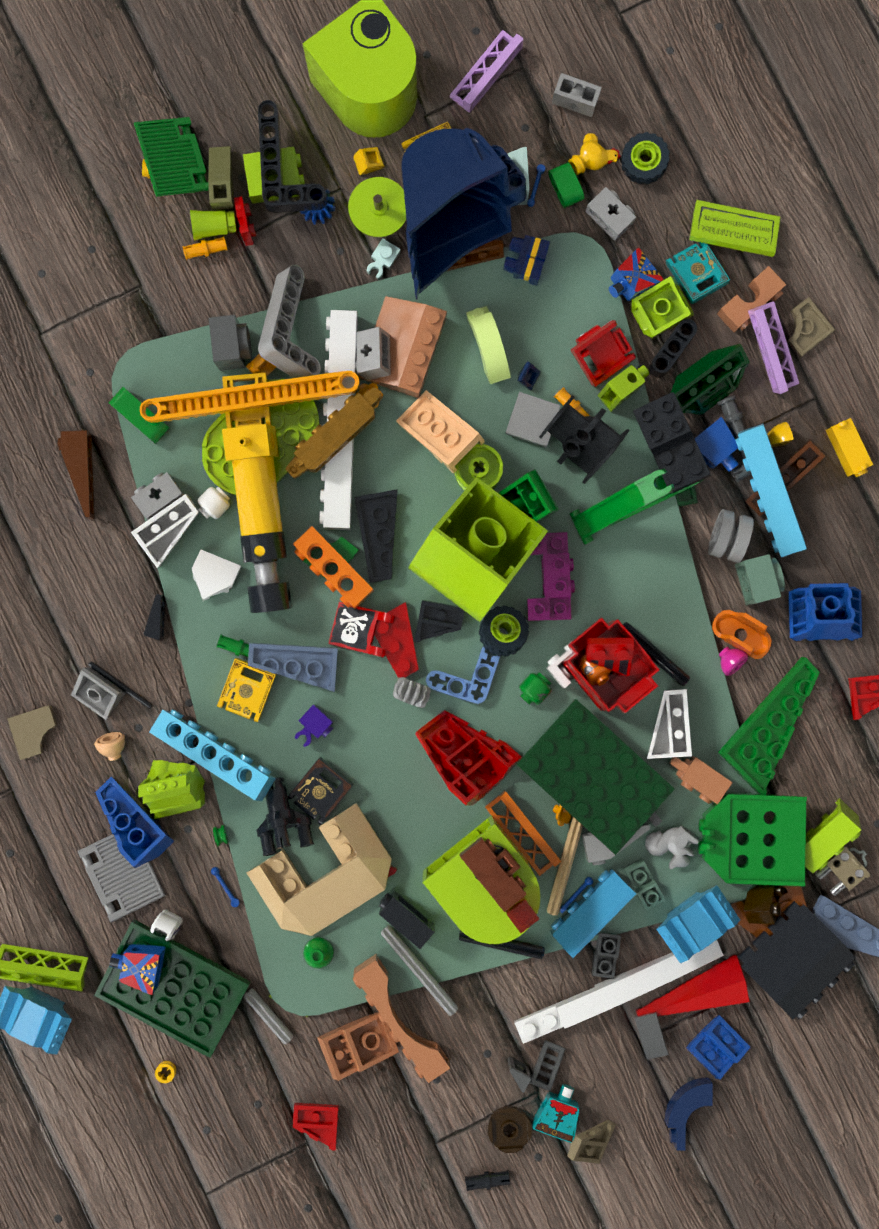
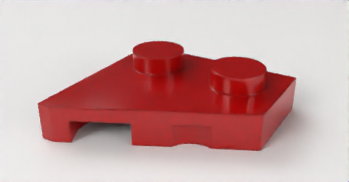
M295 1103L293 1128L301 1133L308 1134L315 1141L319 1140L329 1146V1149L332 1151H336L339 1105Z

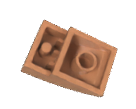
M379 1012L357 1019L317 1037L334 1080L339 1081L357 1071L362 1072L399 1053L397 1045L390 1034V1027L388 1024L384 1025L380 1021L377 1014Z

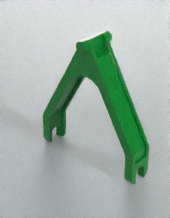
M660 469L633 482L582 513L577 509L569 514L584 545L594 541L592 535L701 483L703 480L670 494L674 489V485L666 486L662 475L667 473V471Z

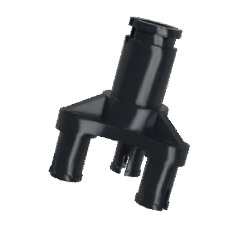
M283 777L276 778L274 781L275 789L272 784L265 798L269 814L266 815V819L260 827L256 829L257 837H260L263 856L277 854L276 849L291 846L287 832L288 828L295 827L297 829L300 848L314 845L310 828L312 825L311 817L290 809ZM273 834H274V836H275L276 848H275V843H274Z

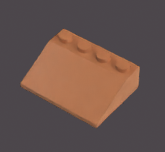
M385 296L375 328L380 327L390 334L391 375L372 380H366L361 375H358V378L419 398L447 319V311L427 304Z

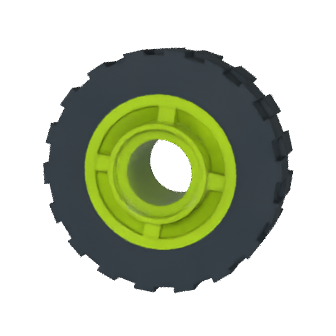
M644 132L643 134L638 133L635 137L629 139V142L624 146L621 158L622 170L627 178L629 177L631 181L638 182V184H650L651 182L658 181V178L664 175L669 163L670 151L663 138L658 137L654 133ZM647 155L651 160L643 162L640 156Z
M504 605L489 610L484 616L479 629L480 642L483 643V647L488 649L491 654L494 653L500 657L516 654L523 647L529 635V624L526 621V617L514 607ZM499 628L506 629L509 634L501 633Z

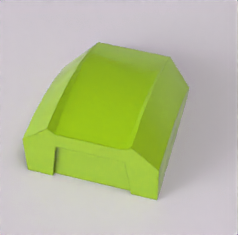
M672 276L632 299L631 312L643 334L651 338L678 325L682 320L694 316L684 293Z

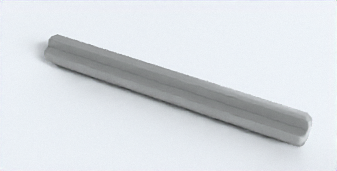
M390 925L386 926L381 931V935L449 1016L455 1014L458 1010L455 1002Z

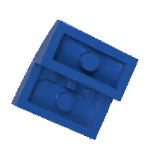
M718 1015L696 1035L686 1048L716 1079L720 1080L733 1063H738L750 1046Z

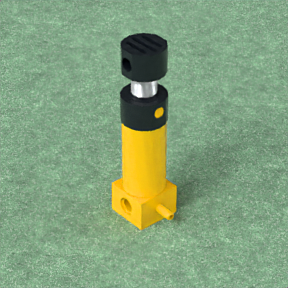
M261 424L222 429L226 461H232L243 563L252 562L255 567L257 584L247 587L250 613L292 608L289 582H280L277 565L278 559L287 558L284 531H282L274 457H279L275 426Z

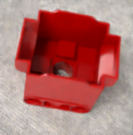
M603 618L597 620L568 644L573 653L561 662L601 711L610 712L617 706L623 713H626L658 687L651 677L660 669L618 619L608 624ZM588 638H633L634 650L630 676H624L613 671L612 674L608 675L609 680L601 686H598V684L590 685L578 671V662L586 654Z

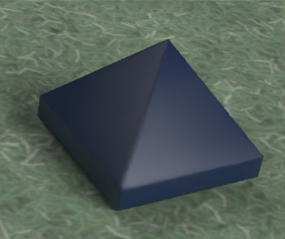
M527 361L520 370L517 381L531 391L541 371Z

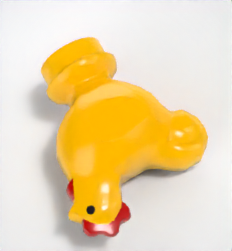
M588 133L583 139L580 155H573L568 162L571 164L575 174L579 175L584 173L586 168L599 170L606 164L616 163L617 159L621 156L619 150H615V148L611 150L604 149L598 144V137L594 133Z

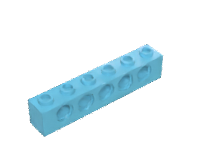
M174 709L171 711H161L149 731L151 734L253 800L263 801L276 779L270 775L271 770L262 765L257 767L252 763L253 759L243 753L241 756L234 752L235 747L226 742L221 744L217 741L218 737L209 731L206 733L199 730L200 725L191 720L185 721L182 719L184 715ZM178 726H181V733L177 736L176 729ZM198 737L199 743L194 747L193 740ZM213 748H215L217 753L216 756L212 759L210 756V752ZM233 759L234 767L229 770L228 762ZM250 770L252 778L247 782L245 775Z

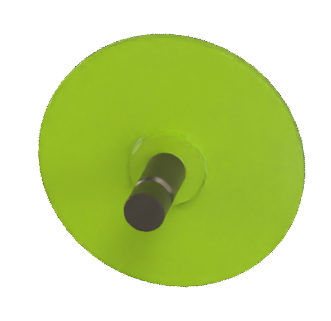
M373 177L362 181L355 187L349 198L348 210L351 221L359 231L368 236L386 237L394 234L406 221L403 188L395 181L385 177Z

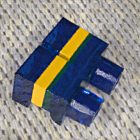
M525 235L524 239L512 237L509 250L520 254L518 259L506 256L503 270L514 274L513 278L515 279L520 278L529 281V284L537 286L550 241Z

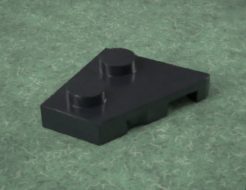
M422 600L414 642L461 630L464 610L455 605Z

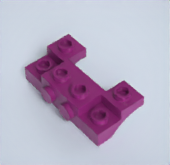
M567 532L546 533L531 553V555H542L543 598L527 599L528 621L571 620L570 597L571 593H575L574 580H570V571H574L573 558H569Z

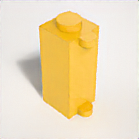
M849 418L827 429L826 433L847 477L855 474L857 478L867 473V468L872 466L873 463L852 419Z

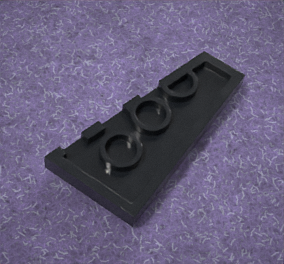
M397 489L354 497L370 583L392 579Z

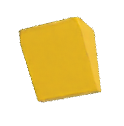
M378 147L359 149L353 156L359 175H365L384 168Z

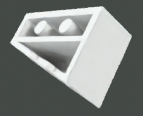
M687 689L664 690L647 759L692 756Z

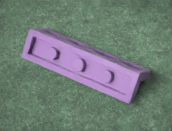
M502 30L453 90L450 98L470 113L520 52L523 46V38L518 34L513 38ZM502 39L506 40L509 44L503 51H499L498 44ZM488 57H497L490 67H485V60ZM474 74H484L476 84H472V76ZM470 89V92L463 100L457 96L461 90Z
M772 301L748 310L773 393L782 394L787 392L788 388L799 384L775 303ZM770 308L772 315L769 323H767L764 310ZM770 328L777 331L778 338L775 344L771 336ZM777 349L784 354L781 365L776 352ZM783 369L790 373L792 381L786 383Z

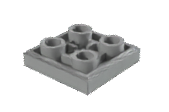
M519 392L505 434L547 447L551 434L547 431L542 438H539V436L559 412L561 405Z

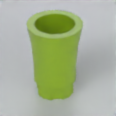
M190 210L194 241L236 232L234 211Z

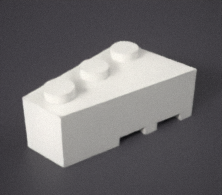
M185 494L131 533L156 568H159L200 511L188 494Z

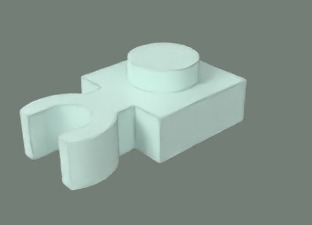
M382 238L371 255V259L375 260V262L368 265L367 273L370 274L371 270L377 269L379 272L376 275V279H381L383 268L386 267L390 270L401 249Z

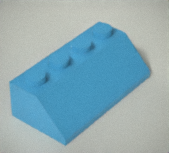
M612 869L609 872L605 870L598 877L597 880L599 882L594 887L589 886L583 892V898L578 903L576 901L572 903L566 910L568 913L562 919L560 917L556 919L551 925L553 928L550 931L552 936L572 958L636 895Z

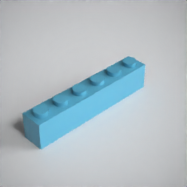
M764 423L738 432L739 438L735 440L739 451L744 450L746 458L742 460L746 471H751L753 479L750 480L753 491H758L760 499L757 500L760 511H765L767 520H764L768 533H773L775 540L771 542L775 553L779 552L780 556L784 557L807 549Z

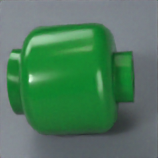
M540 672L537 674L530 673L519 685V689L522 692L520 697L529 705L532 702L540 705L551 693L550 685L552 683Z

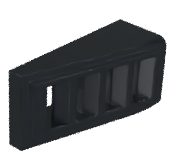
M157 594L148 617L144 636L163 641L165 596Z

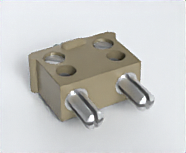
M844 845V850L837 856L833 855L828 860V864L815 875L820 880L830 871L837 876L840 882L830 890L833 896H836L845 888L850 891L864 878L870 877V873L865 869L867 866L865 856L867 854L864 850L848 849ZM851 851L862 854L864 865L857 860Z

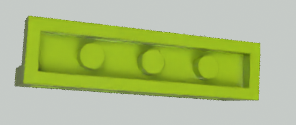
M2 944L0 947V979L83 991L85 985L84 974L89 959L83 956ZM5 952L15 953L17 958L11 961L3 960ZM29 956H36L39 961L30 965L26 964L24 959ZM56 959L60 962V965L49 968L45 963ZM74 962L81 963L79 972L69 971L67 966Z

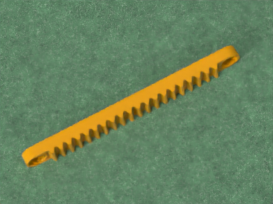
M340 371L152 398L142 402L140 414L146 421L155 423L181 420L183 418L189 419L190 417L197 418L218 413L224 414L225 412L232 413L253 408L259 409L260 407L265 408L288 403L293 404L295 402L301 403L303 401L320 400L323 398L328 399L330 397L336 398L355 393L359 389L360 381L355 372ZM344 378H353L355 380L354 386L352 388H345L342 385ZM150 405H155L158 409L157 414L152 417L147 416L146 408Z

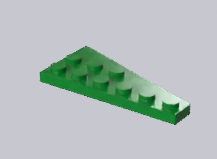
M801 657L718 752L758 794L767 793V785L770 779L773 780L776 773L774 771L779 759H782L795 730L794 724L797 717L801 716L807 696H810L820 673L806 657Z

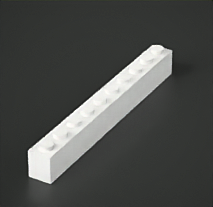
M331 310L330 317L326 318V330H330V338H326L325 349L329 351V360H325V373L340 371L356 373L357 311ZM346 377L342 381V385L345 388H352L355 384V380L351 377ZM351 395L328 398V402L323 405V415L328 418L336 409L340 411L345 406V400ZM354 439L325 465V468H321V481H325V489H321L320 502H324V511H320V524H323L325 530H351Z

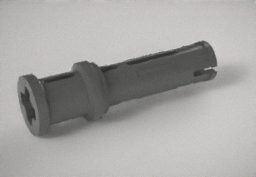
M734 395L717 402V405L721 407L725 416L724 421L726 424H729L736 439L739 438L738 432L745 430V427L741 420L743 414L738 410ZM742 450L740 452L743 459H745L746 456L744 450Z

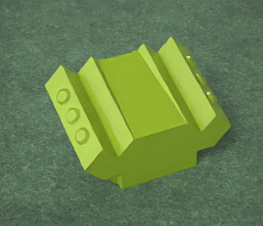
M153 760L147 778L138 786V798L143 797V804L146 803L148 805L150 814L154 813V819L201 808L205 804V792L203 790L205 780L195 765Z

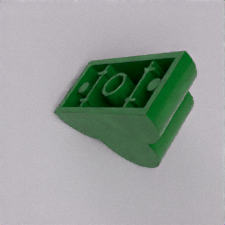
M536 469L528 472L498 493L537 523L559 510Z

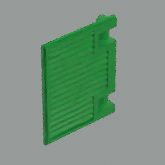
M190 117L134 122L156 197L209 191V184L204 176L206 169L197 139L190 130L192 124ZM180 126H181V130H182L183 135H180V131H179V128H178V127H180ZM193 175L196 176V179H197V182H198V183H196V184H195V180H194Z

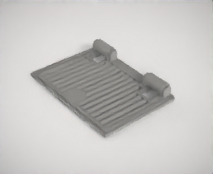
M113 834L77 851L80 858H82L101 904L108 914L110 923L165 896L150 861L134 868L119 852L118 844ZM94 851L99 859L96 863H93L90 853ZM116 899L121 907L118 911L115 910L112 903Z

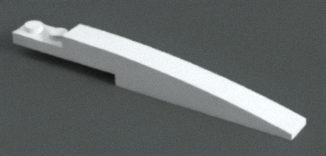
M717 940L681 964L672 952L614 976V979L610 978L595 984L594 988L515 1020L514 1023L524 1044L559 1028H568L630 1001L724 955Z

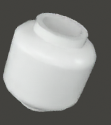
M209 487L198 498V504L201 506L198 510L207 519L210 516L218 519L229 509L230 498L219 487L216 489Z

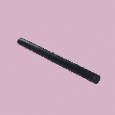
M92 661L88 664L89 667L151 709L153 705Z

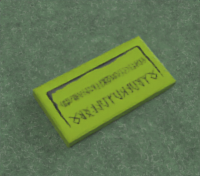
M696 200L689 240L774 257L780 216Z

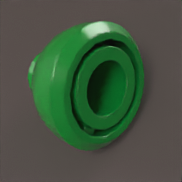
M321 937L309 940L303 950L305 962L310 967L316 969L329 965L334 956L332 944Z

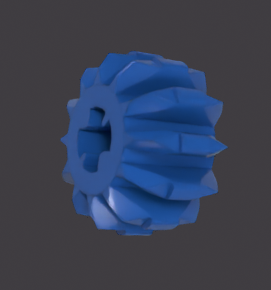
M325 190L327 195V205L325 208L316 211H300L301 214H305L304 218L306 221L312 219V223L315 225L317 220L320 219L321 223L324 224V217L332 218L330 212L335 211V206L333 205L335 200L334 197H329L330 192L328 190ZM321 194L312 196V199L316 201L322 198Z

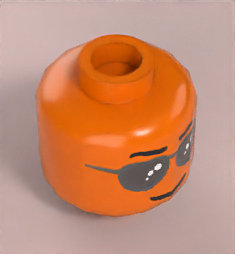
M586 654L579 660L578 671L590 685L598 684V686H601L609 680L608 675L611 670L588 662Z

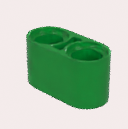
M569 162L548 171L551 184L563 208L584 200L583 190Z

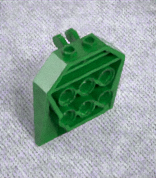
M725 793L718 804L713 803L703 813V819H699V832H702V841L698 843V853L702 854L705 862L728 884L805 886L807 797ZM745 810L747 818L739 822L737 814L739 811ZM772 811L773 820L766 823L763 818L764 814ZM739 833L746 834L747 838L744 843H737L736 837ZM769 833L772 834L773 841L765 845L763 842L764 836ZM739 855H745L746 862L738 866L736 858ZM766 856H771L772 864L768 867L763 866V859Z

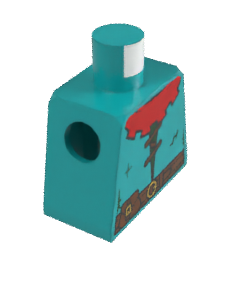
M562 1084L559 1095L553 1092L547 1093L532 1120L533 1130L572 1143L575 1138L579 1115L578 1102L571 1099L575 1090L573 1087Z

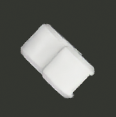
M167 909L163 910L152 924L151 933H154L156 930L167 936L166 941L174 940L183 923V919Z

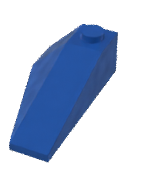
M110 777L95 792L102 810L108 819L111 832L115 836L119 852L134 868L159 857L174 842L169 834L113 777Z

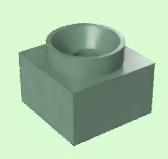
M770 554L735 564L746 606L781 597L780 592L785 590V582L782 569L776 558L771 559Z

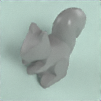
M681 825L680 827L668 829L664 834L661 831L652 832L645 840V847L653 856H661L669 850L674 854L669 863V869H673L675 867H686L690 864V860L686 855L693 857L694 852L689 846L692 843L698 844L700 841L695 834Z

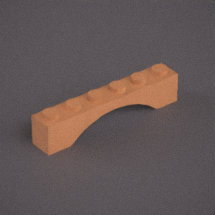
M377 954L355 967L353 974L354 983L359 989L363 988L367 994L365 998L371 1007L375 1006L379 1011L377 1014L380 1021L384 1025L388 1024L394 1041L396 1043L400 1042L403 1046L402 1051L409 1061L412 1059L416 1066L414 1068L421 1079L424 1077L429 1083L449 1070L450 1060L439 1044L415 1034L397 1016L388 993V970Z

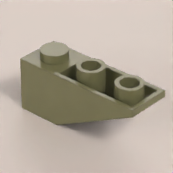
M230 146L209 148L208 184L210 205L213 211L235 210Z

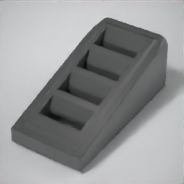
M545 1040L531 1073L529 1083L551 1091L566 1048ZM547 1048L557 1052L558 1056L555 1057L546 1053ZM544 1057L555 1061L554 1066L544 1062ZM543 1066L552 1071L549 1074L541 1071L540 1067ZM537 1075L548 1078L547 1083L537 1079Z

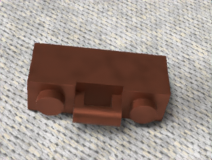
M480 837L462 851L460 857L500 908L506 912L526 895L524 891L525 883L518 875L515 878L512 875L521 866L506 848L496 855L494 851L497 848L490 839L484 840ZM503 859L510 869L505 871L498 861Z

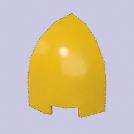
M787 422L774 426L768 432L772 447L783 446L794 440L791 428Z

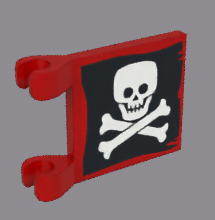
M339 602L328 644L385 657L386 649L372 646L378 620L392 624L395 616L359 606L356 609L352 605L348 608L344 603Z

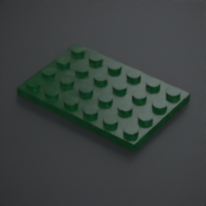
M574 699L516 764L614 855L624 847L675 790L577 699Z
M134 919L115 954L123 955L124 951L132 944L166 947L158 988L153 995L125 985L119 981L121 969L109 966L94 996L211 1058L250 981L172 939L166 941L167 936L156 930L154 933H151L150 927Z

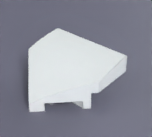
M200 550L192 567V573L202 600L210 599L211 596L223 592L228 593L229 588L233 587L238 577L241 566Z

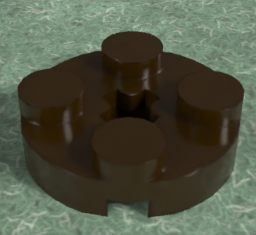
M504 1106L493 1111L488 1121V1136L491 1143L504 1153H516L522 1150L523 1146L529 1142L532 1136L531 1122L525 1111L515 1106ZM508 1124L516 1127V1130H513L511 1135H508L507 1131H503Z

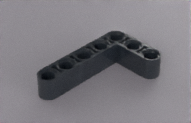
M271 100L261 102L258 106L262 197L267 210L274 213L322 210L327 205V195L322 185H283L280 117L277 105ZM268 111L274 112L270 117L264 116ZM267 133H275L274 137L272 138L265 137ZM269 154L276 155L272 160L266 159ZM270 175L278 176L275 181L267 180ZM321 194L322 198L316 201L312 199V196ZM293 195H299L301 197L296 202L290 200V198ZM272 196L279 197L275 203L268 202Z

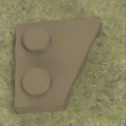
M606 1120L576 1135L570 1145L567 1157L573 1161L599 1164L616 1124L611 1120Z

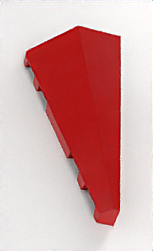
M737 955L729 956L730 958L715 964L711 969L694 976L670 990L669 993L652 1000L651 1003L641 1009L638 1008L636 1010L637 1016L657 1012V1016L750 1002L746 981Z

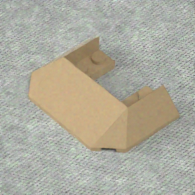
M357 803L319 826L320 831L341 862V865L308 886L305 884L284 849L247 872V875L281 929L312 936L386 889L392 858Z

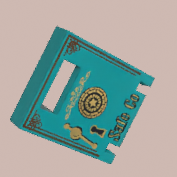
M699 242V246L695 243L673 256L676 263L671 258L665 261L691 304L698 302L730 282L728 275L706 243ZM713 277L712 281L714 284L700 292L696 286Z

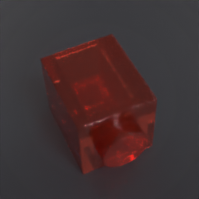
M525 897L506 911L507 916L520 933L540 919Z

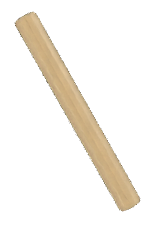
M572 817L561 863L558 867L547 907V913L551 915L559 914L583 825L574 817Z

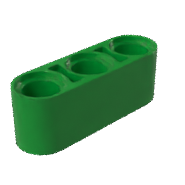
M124 387L108 402L155 444L170 429L163 421L155 423L146 421L140 414L142 403ZM146 408L147 416H155L153 412Z

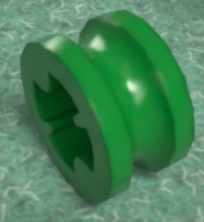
M221 825V828L213 827L216 845L220 846L223 842L228 844L225 826Z

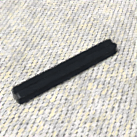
M628 622L623 624L658 666L680 685L684 686L690 680L689 675Z
M461 930L459 932L460 941L537 959H543L545 949L542 946L517 940L502 944H487L470 938Z

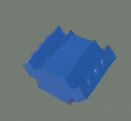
M848 583L810 584L808 588H797L789 591L790 639L797 642L803 639L809 641L827 639L839 641L847 638L852 641L861 638V590L856 587H849Z

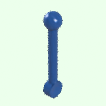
M543 164L537 166L536 180L531 197L527 201L529 207L535 205L534 198L541 175L545 172Z
M213 867L211 874L216 876L231 899V906L237 907L240 903L239 899L233 896L220 876L219 869Z
M591 877L585 878V883L560 907L559 911L563 913L587 886L593 884V879Z

